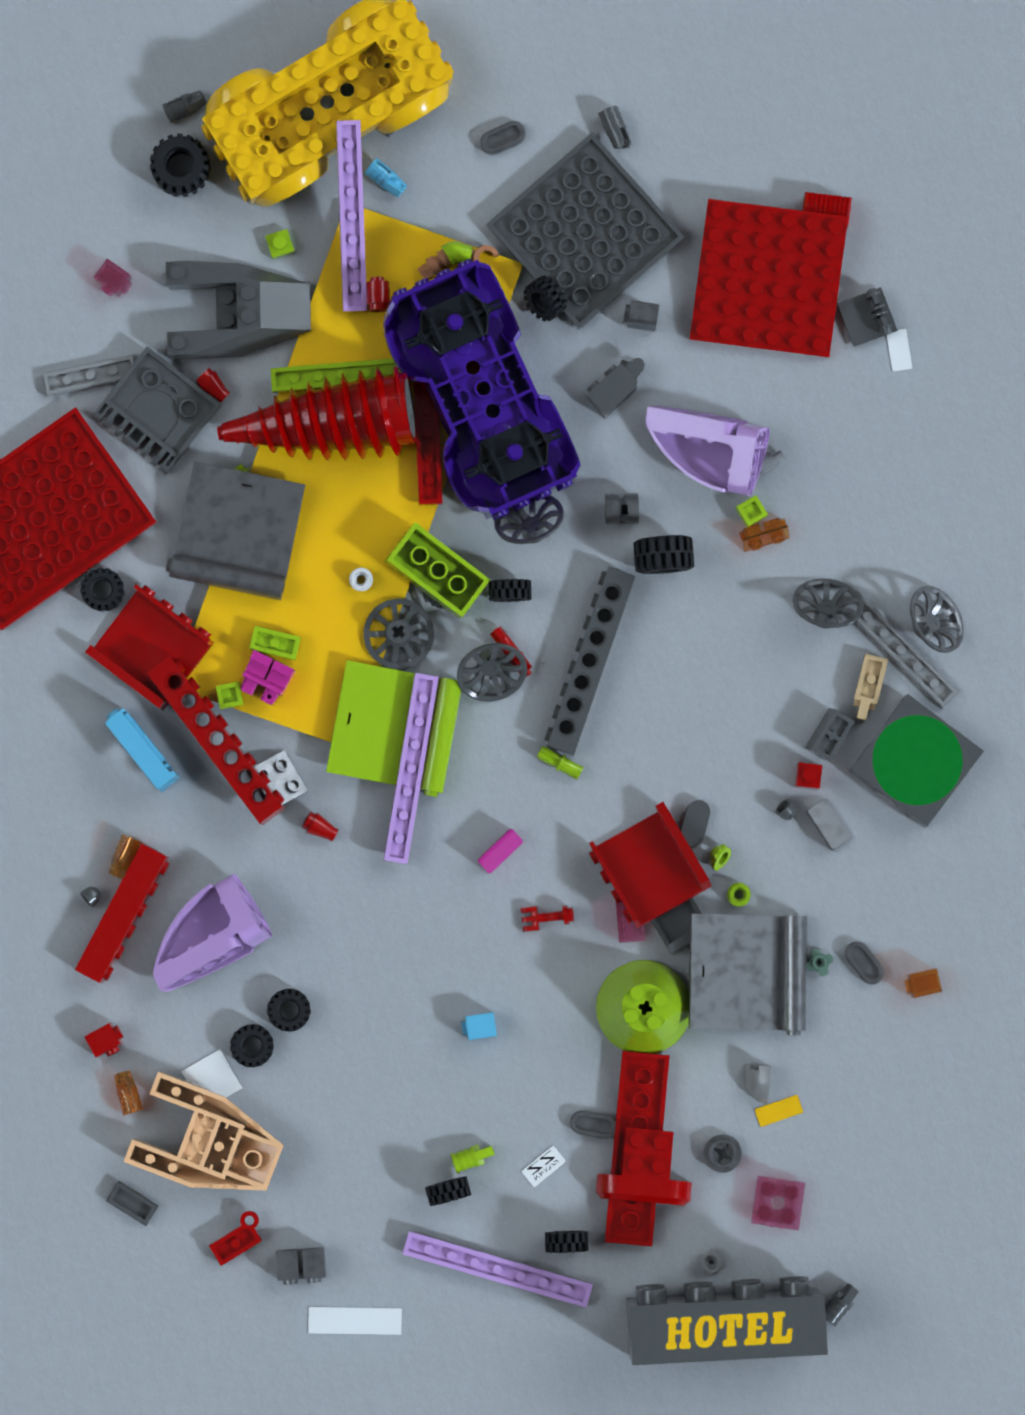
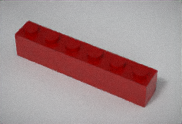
M143 843L140 845L75 971L98 983H103L104 980L108 981L114 971V968L111 966L115 959L119 960L125 950V947L122 945L126 937L129 939L132 937L137 927L133 925L137 917L141 918L148 906L145 902L148 896L153 897L159 886L156 883L159 875L164 876L170 865L167 862L168 856Z

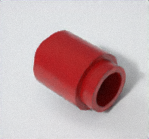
M371 277L370 281L366 282L367 306H369L370 312H385L390 302L389 281H384V277Z

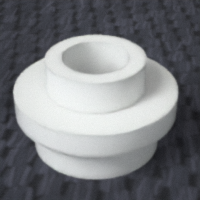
M357 568L350 574V585L357 591H366L372 586L373 576L368 569ZM364 576L366 581L363 584H359L357 578Z

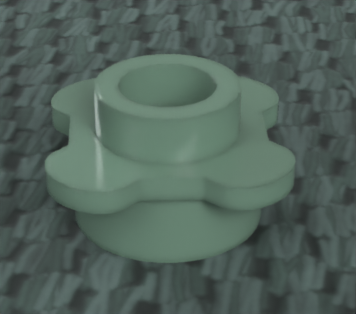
M819 949L812 950L810 961L807 962V970L816 971L820 976H826L828 974V966L833 962L832 955H825ZM818 960H821V965L817 964Z

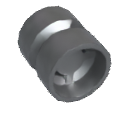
M625 493L623 497H620L619 494H605V524H619L620 521H624L625 524H639L638 493ZM621 504L627 505V513H621Z

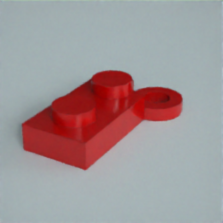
M244 1212L240 1217L241 1226L209 1245L220 1266L262 1241L255 1229L259 1224V1217L255 1212ZM247 1216L254 1218L252 1225L246 1224L245 1218Z

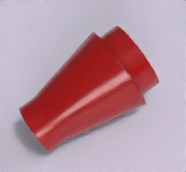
M210 368L196 380L202 390L216 398L220 403L230 394L216 371L213 372Z
M311 811L302 825L306 833L328 839L331 842L339 830L318 812L315 814Z

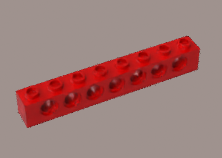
M168 656L148 671V676L258 823L261 825L266 824L285 809V806L282 804L285 799L277 789L273 791L268 783L271 781L263 770L258 772L254 766L257 763L249 752H243L240 748L243 744L235 733L231 735L226 729L228 723L221 714L216 716L212 710L214 707L213 703L206 695L204 697L201 696L198 692L199 684L193 677L188 678L183 672L186 670V667L180 659L174 660V658ZM174 677H180L181 685L177 689H172L171 680ZM193 695L195 697V704L187 708L185 706V699ZM208 714L209 723L206 726H200V716ZM217 733L223 734V742L220 745L213 744V736ZM230 752L237 753L238 758L234 764H228L227 755ZM249 770L252 778L249 782L243 783L241 781V774ZM260 789H264L266 792L265 799L262 802H257L255 793Z

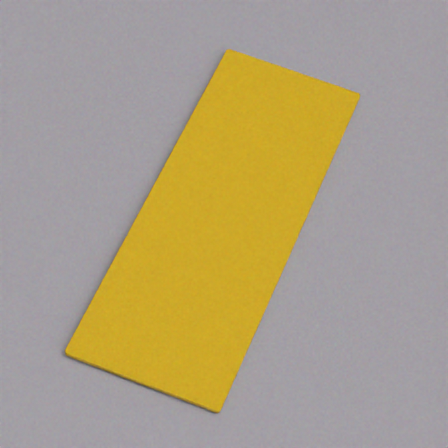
M364 208L366 282H369L371 277H384V281H389L391 300L394 292L405 287L408 291L415 286L416 282L423 279L417 268L425 264L427 258L432 255L433 257L437 256L436 252L442 249V245L457 240ZM340 222L311 300V331L298 336L288 367L393 359L384 336L383 320L386 311L370 312L369 306H367V311H343ZM490 252L481 253L479 261L491 267L508 303H510L522 270V265L518 261L501 255L493 257ZM459 263L450 264L447 267L443 265L440 267L441 271L449 268L451 272L458 267ZM434 274L428 280H433L437 275ZM470 361L466 365V370L469 374L474 375L479 372L480 366L476 361ZM409 382L414 404V384ZM481 383L477 385V392L479 391ZM305 390V391H295V393L297 394V396H299V395H301V394H303V393L306 392V390ZM279 392L277 399L280 402L288 399L290 392ZM439 418L441 479L443 493L446 481L448 479L443 464V447L449 437ZM416 442L415 444L403 445L399 456L395 455L391 446H387L382 458L377 456L373 448H368L365 459L360 458L356 449H351L347 460L341 457L338 450H333L329 461L323 457L320 450H315L312 459L308 460L302 449H297L294 457L291 458L285 448L278 447L276 452L272 453L268 446L259 445L250 473L305 484L285 587L280 601L209 586L194 628L198 630L201 626L212 634L209 639L214 644L188 677H193L199 684L198 692L202 697L206 695L211 701L219 703L215 686L239 681L241 688L244 680L242 675L253 652L249 647L255 626L299 636L301 641L296 661L262 653L296 671L283 695H279L271 706L260 700L266 688L257 685L252 696L241 691L244 705L233 707V709L331 743L346 660L381 667V664L374 660L365 646V622L369 614L379 604L392 599H405L411 583L384 561L413 523L416 522L429 532L438 505L419 506ZM366 568L371 572L373 583L368 590L357 591L352 588L349 577L353 570ZM364 576L357 578L359 584H363L366 581ZM396 604L399 616L403 605ZM391 606L378 612L387 621H393ZM374 618L369 631H384L386 627ZM369 637L374 651L386 641L385 637ZM386 650L379 655L381 658L384 657Z

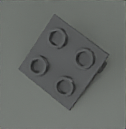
M881 287L869 289L864 294L837 303L853 347L898 331Z

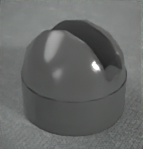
M789 799L783 800L776 808V814L784 820H791V816L795 817L797 813V808Z
M88 887L80 893L82 898L92 908L100 900L101 894L96 887Z

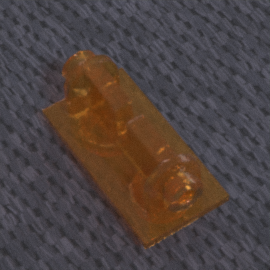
M778 517L763 522L765 528L763 531H761L759 524L743 528L739 535L741 541H743L744 552L756 551L763 546L772 543L779 544L788 539L789 529L785 519Z

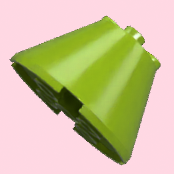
M651 960L631 961L616 968L602 983L596 1001L597 1019L605 1036L619 1049L629 1052L656 1054L674 1045L685 1032L689 1023V992L679 975L668 966ZM647 1001L651 1009L643 1015L641 1014L642 1010L638 1006Z

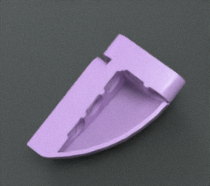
M648 406L645 420L647 429L663 454L679 470L698 483L720 492H731L746 496L752 494L766 455L770 434L769 427L749 424L746 420L661 406Z

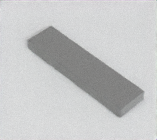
M132 354L42 373L46 396L52 397L118 383L135 362V355Z

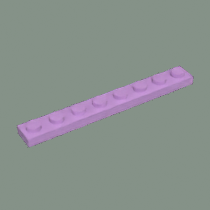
M360 120L336 121L342 304L343 311H367Z
M420 673L414 674L383 859L385 861L408 864L439 679L437 676Z
M412 1231L408 1233L403 1250V1255L585 1308L587 1307L593 1284Z

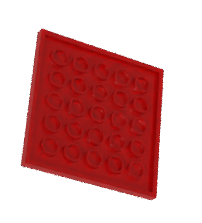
M708 199L689 340L830 357L848 216Z

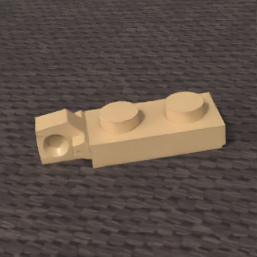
M865 653L853 699V706L858 707L857 720L865 721L868 710L874 711L878 703L888 659Z

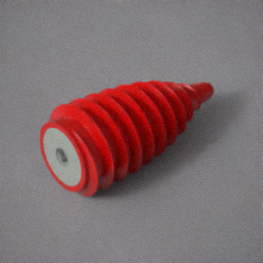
M377 366L373 378L366 379L362 371L359 370L357 380L349 382L344 373H342L340 384L334 386L330 384L325 376L323 388L314 390L308 381L306 392L299 396L291 387L288 399L280 402L274 395L272 405L263 409L258 406V411L217 426L218 439L224 442H236L237 444L248 443L254 447L265 445L269 447L272 453H275L278 447L285 448L291 458L294 457L297 449H302L308 460L312 459L315 450H320L327 461L331 458L333 450H338L341 457L347 460L351 449H356L360 458L365 459L368 448H373L377 456L382 458L387 446H391L395 455L399 456L403 445L415 444L416 421L407 374L400 373L396 366H394L392 375L383 376Z

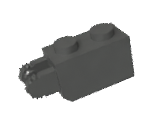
M638 357L630 361L626 366L622 363L618 367L613 365L604 373L606 377L600 383L596 380L587 388L589 393L586 395V399L604 418L608 417L636 391V378L644 370V361Z

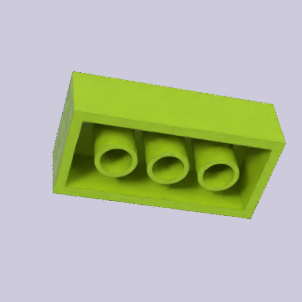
M416 522L409 527L384 561L458 619L465 615L490 581L488 577Z

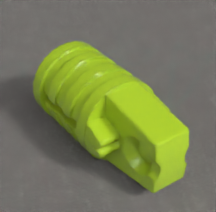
M478 1144L457 1153H450L457 1174L475 1166H482L485 1164L484 1158L495 1155L492 1146L480 1149Z

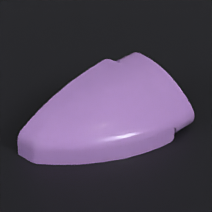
M233 873L215 885L209 884L188 901L173 920L162 940L153 970V976L160 991L169 992L205 977L247 956L254 951L253 947L272 937V932L260 909L236 874Z

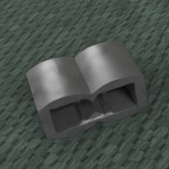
M631 300V305L626 304L623 322L628 323L627 328L655 332L660 304Z

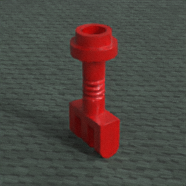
M568 905L562 906V911L551 913H538L537 906L520 908L521 913L530 912L531 917L521 918L522 922L531 921L532 926L522 927L523 932L540 930L539 923L546 921L564 920L565 925L574 921L573 907L568 908Z

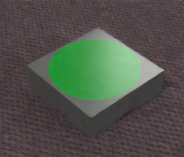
M907 694L886 720L884 726L872 742L868 744L849 769V772L874 791L888 797L898 809L925 828L928 827L984 751Z

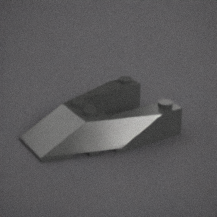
M166 262V286L170 290L216 288L217 330L167 332V354L172 360L243 357L248 353L259 349L262 350L272 344L286 341L311 331L309 283L240 263Z

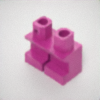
M253 650L250 661L242 675L244 680L240 690L252 696L257 685L266 688L260 700L272 706L278 696L283 695L296 671Z

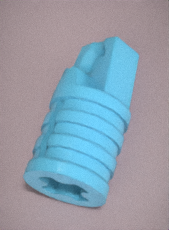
M378 158L371 163L364 173L382 189L390 192L397 198L407 188V185L399 178L396 172L392 171L391 168Z

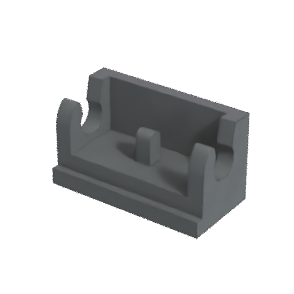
M829 708L805 746V749L817 754L821 759L831 762L855 721L840 711Z

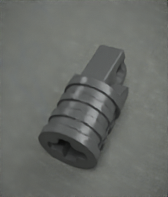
M199 90L191 94L181 95L179 98L162 104L168 120L172 124L174 121H178L196 112L197 109L206 105L207 102L203 93Z
M849 1283L841 1291L837 1290L832 1299L825 1305L826 1320L836 1327L837 1323L853 1306L854 1303L852 1301L859 1291Z

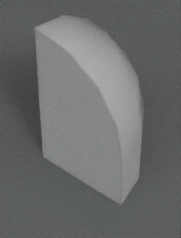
M745 1064V1086L747 1091L758 1102L767 1104L771 1066Z

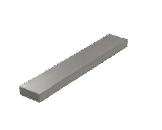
M858 592L863 601V611L855 622L943 709L959 691ZM849 604L844 608H851L857 611V604Z

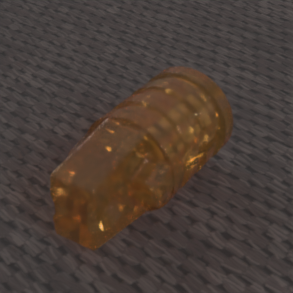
M122 834L112 857L109 874L123 879L142 842Z
M130 1070L115 1074L117 1096L119 1097L118 1100L121 1104L123 1116L144 1110L138 1088Z

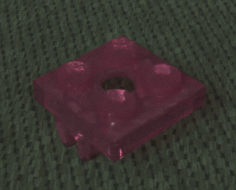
M757 1175L751 1223L799 1230L805 1182ZM777 1195L782 1196L785 1200L784 1207L779 1210L771 1206V1199Z

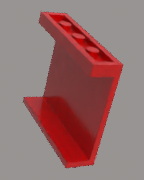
M136 584L133 588L137 591L95 647L90 645L85 653L159 709L164 710L169 702L148 676L147 672L165 658L171 656L174 660L180 659L186 667V670L183 672L189 677L214 642L209 639L212 634L201 626L198 630L190 625L193 620L182 612L179 616L172 611L174 606L164 598L161 602L153 596L156 592L148 586L144 585L141 588ZM174 677L171 680L172 689H177L181 685L180 677Z
M664 802L655 806L657 810L655 814L597 846H595L593 841L589 843L592 851L588 853L595 865L599 863L603 870L600 871L604 882L606 884L611 883L614 888L611 893L617 904L622 902L625 907L622 913L629 924L633 922L636 928L712 887L709 878Z

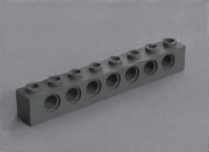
M608 567L607 572L602 571L598 582L602 586L601 591L593 596L590 607L594 608L592 617L588 615L583 626V629L587 630L584 639L579 638L575 649L576 652H579L577 660L571 661L567 672L571 674L569 684L565 682L560 692V696L564 697L561 706L556 704L552 718L556 719L554 727H548L544 739L548 741L547 747L572 756L575 754L635 576L611 567ZM609 588L616 589L619 593L618 598L609 600L605 595L606 590ZM602 610H606L611 614V619L608 622H601L597 614ZM598 632L602 634L603 642L599 645L593 644L590 641L592 633ZM585 655H592L595 657L596 663L592 667H586L582 662V658ZM576 678H586L588 686L585 689H578L574 684ZM571 699H576L580 702L581 707L576 712H572L567 708V702ZM564 721L570 722L573 726V730L569 734H563L559 730V725Z

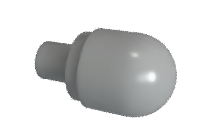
M781 450L772 455L770 452L766 453L760 474H766L777 467L776 463L785 459Z

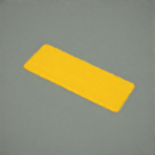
M794 1095L755 1109V1113L760 1127L801 1114L803 1109L798 1095Z

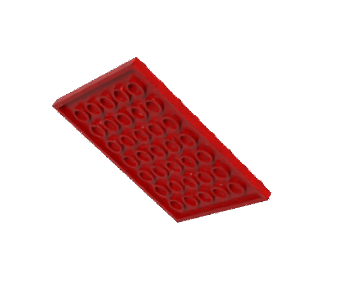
M76 407L0 459V629L2 631L157 523Z

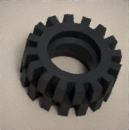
M546 275L538 277L525 287L526 290L523 293L526 295L524 301H528L526 304L527 308L531 307L532 309L530 312L532 314L536 313V318L540 319L542 317V321L548 320V322L564 312L568 300L564 299L567 296L566 292L562 293L561 291L564 288L562 286L559 287L557 285L558 281H552L550 276L546 277Z
M108 568L93 569L81 581L80 593L82 598L94 610L101 612L110 611L112 608H116L117 604L122 601L124 584L121 578ZM107 581L111 585V593L107 598L100 599L94 595L93 588L97 582Z
M499 579L489 581V601L519 602L532 600L531 580Z
M283 989L276 992L271 997L267 1006V1015L270 1022L281 1031L291 1032L302 1028L308 1022L311 1014L310 1003L307 997L295 989ZM285 1001H293L298 1006V1014L291 1020L283 1018L280 1014V1006Z
M251 1024L239 1028L233 1034L230 1042V1051L233 1058L245 1067L261 1066L273 1054V1038L268 1030L259 1025ZM253 1036L260 1040L261 1050L258 1054L248 1055L245 1053L243 1042L246 1038Z
M467 1176L425 1187L430 1206L440 1205L472 1195Z
M588 1231L545 1232V1252L589 1251Z

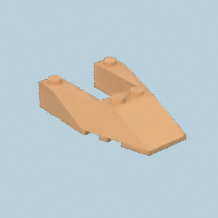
M159 1071L151 1088L150 1095L194 1111L178 1154L134 1138L130 1143L123 1162L190 1188L267 1191L284 1145L226 1097Z

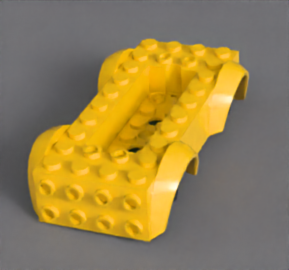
M362 0L336 18L327 31L326 43L275 74L264 68L243 72L224 83L213 93L206 104L205 116L202 117L203 125L200 126L201 131L207 141L212 140L214 142L213 150L220 162L225 160L227 164L225 166L226 172L232 182L237 180L239 183L238 191L245 202L249 200L251 205L255 203L261 207H268L294 195L323 176L329 168L328 157L337 153L336 121L360 120L361 137L375 129L383 134H390L425 116L448 99L449 86L452 83L454 71L448 61L443 62L440 55L442 51L435 40L431 42L429 39V29L423 20L419 22L417 19V10L411 0ZM345 83H349L354 87V93L349 97L343 96L340 91L341 86ZM325 96H329L334 100V105L330 109H325L320 104L321 99ZM309 107L314 111L312 120L305 121L301 118L300 112L303 108Z

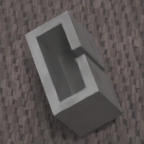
M325 1247L277 1250V1281H283V1285L298 1284L297 1279H307V1283L322 1282L321 1278L327 1276Z

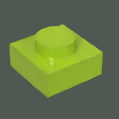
M288 229L265 235L272 259L295 253Z
M757 495L735 508L747 528L768 516Z
M239 681L215 686L220 710L244 705Z

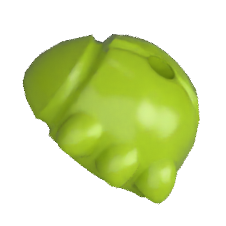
M725 844L715 846L709 854L710 866L715 871L722 868L731 856V850Z

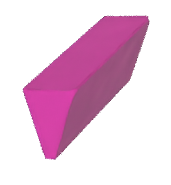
M509 829L478 859V863L488 873H492L523 843L522 839L513 829Z

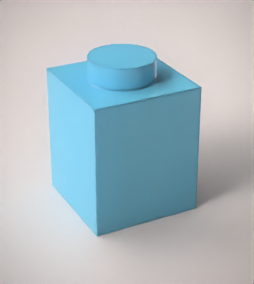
M494 1012L465 1016L466 1021L461 1022L463 1036L468 1035V1040L497 1036Z

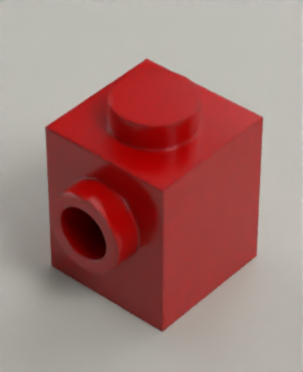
M108 1023L84 1038L95 1058L103 1054L109 1057L120 1051L118 1046L123 1044L121 1038L124 1036L118 1025L113 1026L112 1023Z

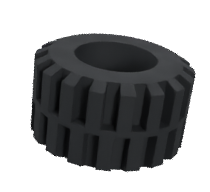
M177 133V137H173L171 134L167 140L161 139L159 141L160 145L158 147L155 145L153 149L154 154L150 157V169L157 185L167 194L172 193L175 197H179V195L188 197V193L191 192L193 195L198 192L197 189L199 187L202 189L205 186V180L208 181L210 177L209 171H211V166L206 149L201 145L200 141L194 140L190 135L184 137L183 134ZM178 154L189 155L194 160L192 171L183 177L172 176L167 171L169 160Z
M655 536L642 538L633 543L635 571L638 573H675L687 571L695 567L693 540L689 536Z

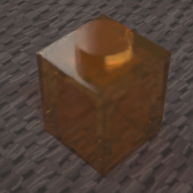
M937 968L907 974L908 980H904L906 993L911 994L912 998L942 992Z

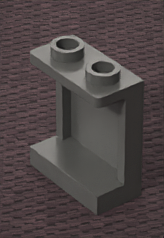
M693 897L651 920L670 954L690 943V914H702Z

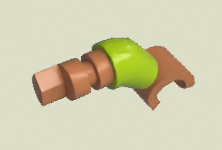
M452 241L442 245V249L436 252L437 256L433 257L432 255L427 258L426 263L417 268V270L425 279L441 271L440 267L443 265L447 267L450 264L454 265L471 259L472 262L479 261V255L483 252H490L493 257H499V254L490 245H483L477 250H473V246Z

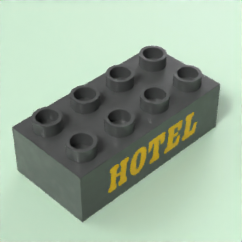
M807 1276L779 1278L780 1290L765 1291L764 1283H760V1279L733 1280L732 1292L715 1293V1286H713L712 1282L684 1283V1295L667 1296V1289L664 1284L636 1286V1298H626L629 1356L632 1365L828 1355L825 1296L817 1288H812V1280H808Z

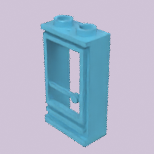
M116 708L106 716L108 718L105 722L107 727L157 790L160 789L163 792L181 778L175 771H171L173 767L168 764L169 762L127 710Z

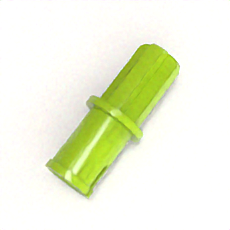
M542 746L537 754L540 760L555 767V771L564 772L575 780L579 778L584 768L566 758L565 754L561 756L545 746Z

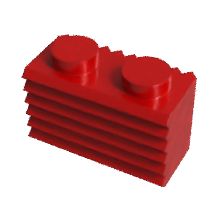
M805 192L802 211L848 216V228L852 198Z

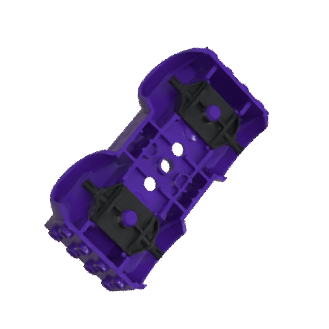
M471 259L459 263L458 267L451 272L449 268L437 273L433 280L429 281L428 278L416 282L415 286L408 291L405 287L394 292L384 316L383 329L388 349L401 373L407 374L409 380L424 383L449 437L443 447V464L455 494L466 508L484 513L486 520L492 517L495 521L506 516L511 508L517 511L528 506L533 498L537 502L552 494L551 490L555 488L559 492L570 487V485L574 484L572 480L577 477L576 473L581 463L555 404L550 396L538 395L515 343L521 336V331L493 270L488 264L481 263L478 260L472 262ZM476 361L479 364L480 370L477 374L472 375L467 372L466 365L468 362ZM479 383L488 384L490 391L487 395H480L477 392V385ZM490 404H495L499 407L500 413L495 418H491L486 414V408Z

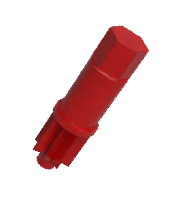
M501 626L490 634L496 643L507 644L519 650ZM501 649L505 655H507L510 652L505 649ZM516 656L509 661L513 666L520 664ZM524 656L527 664L526 677H528L532 674V672L530 671L532 665Z

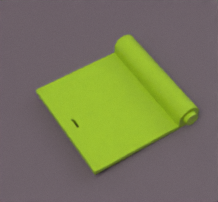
M346 660L326 772L396 785L415 673ZM449 678L438 679L420 790H423L426 796L438 797V793L443 794L462 691L458 680Z

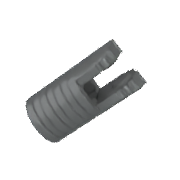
M611 106L599 112L598 115L613 148H629L631 145L630 136L618 106Z

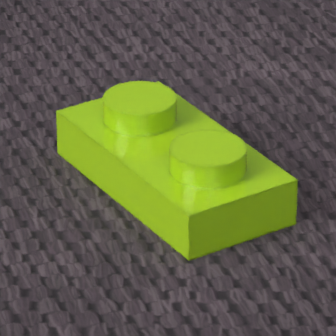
M255 626L249 649L296 661L301 637Z

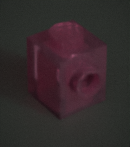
M109 259L105 260L94 276L95 281L102 285L100 290L110 297L113 294L120 297L122 293L126 294L132 286V282H130L132 280L131 275Z

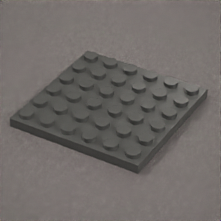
M593 133L588 135L486 224L489 230L534 280L546 275V277H552V281H558L557 285L564 288L561 290L562 293L566 292L567 296L564 299L568 300L567 308L563 313L578 330L584 327L685 239L684 235Z

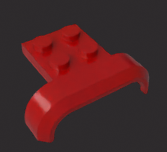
M626 1127L622 1175L597 1174L595 1193L600 1199L660 1203L683 1207L691 1201L692 1183L670 1180L674 1132Z

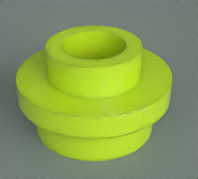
M735 883L727 891L728 901L734 906L746 905L751 897L750 889L743 883ZM735 891H742L743 897L736 899L734 896Z

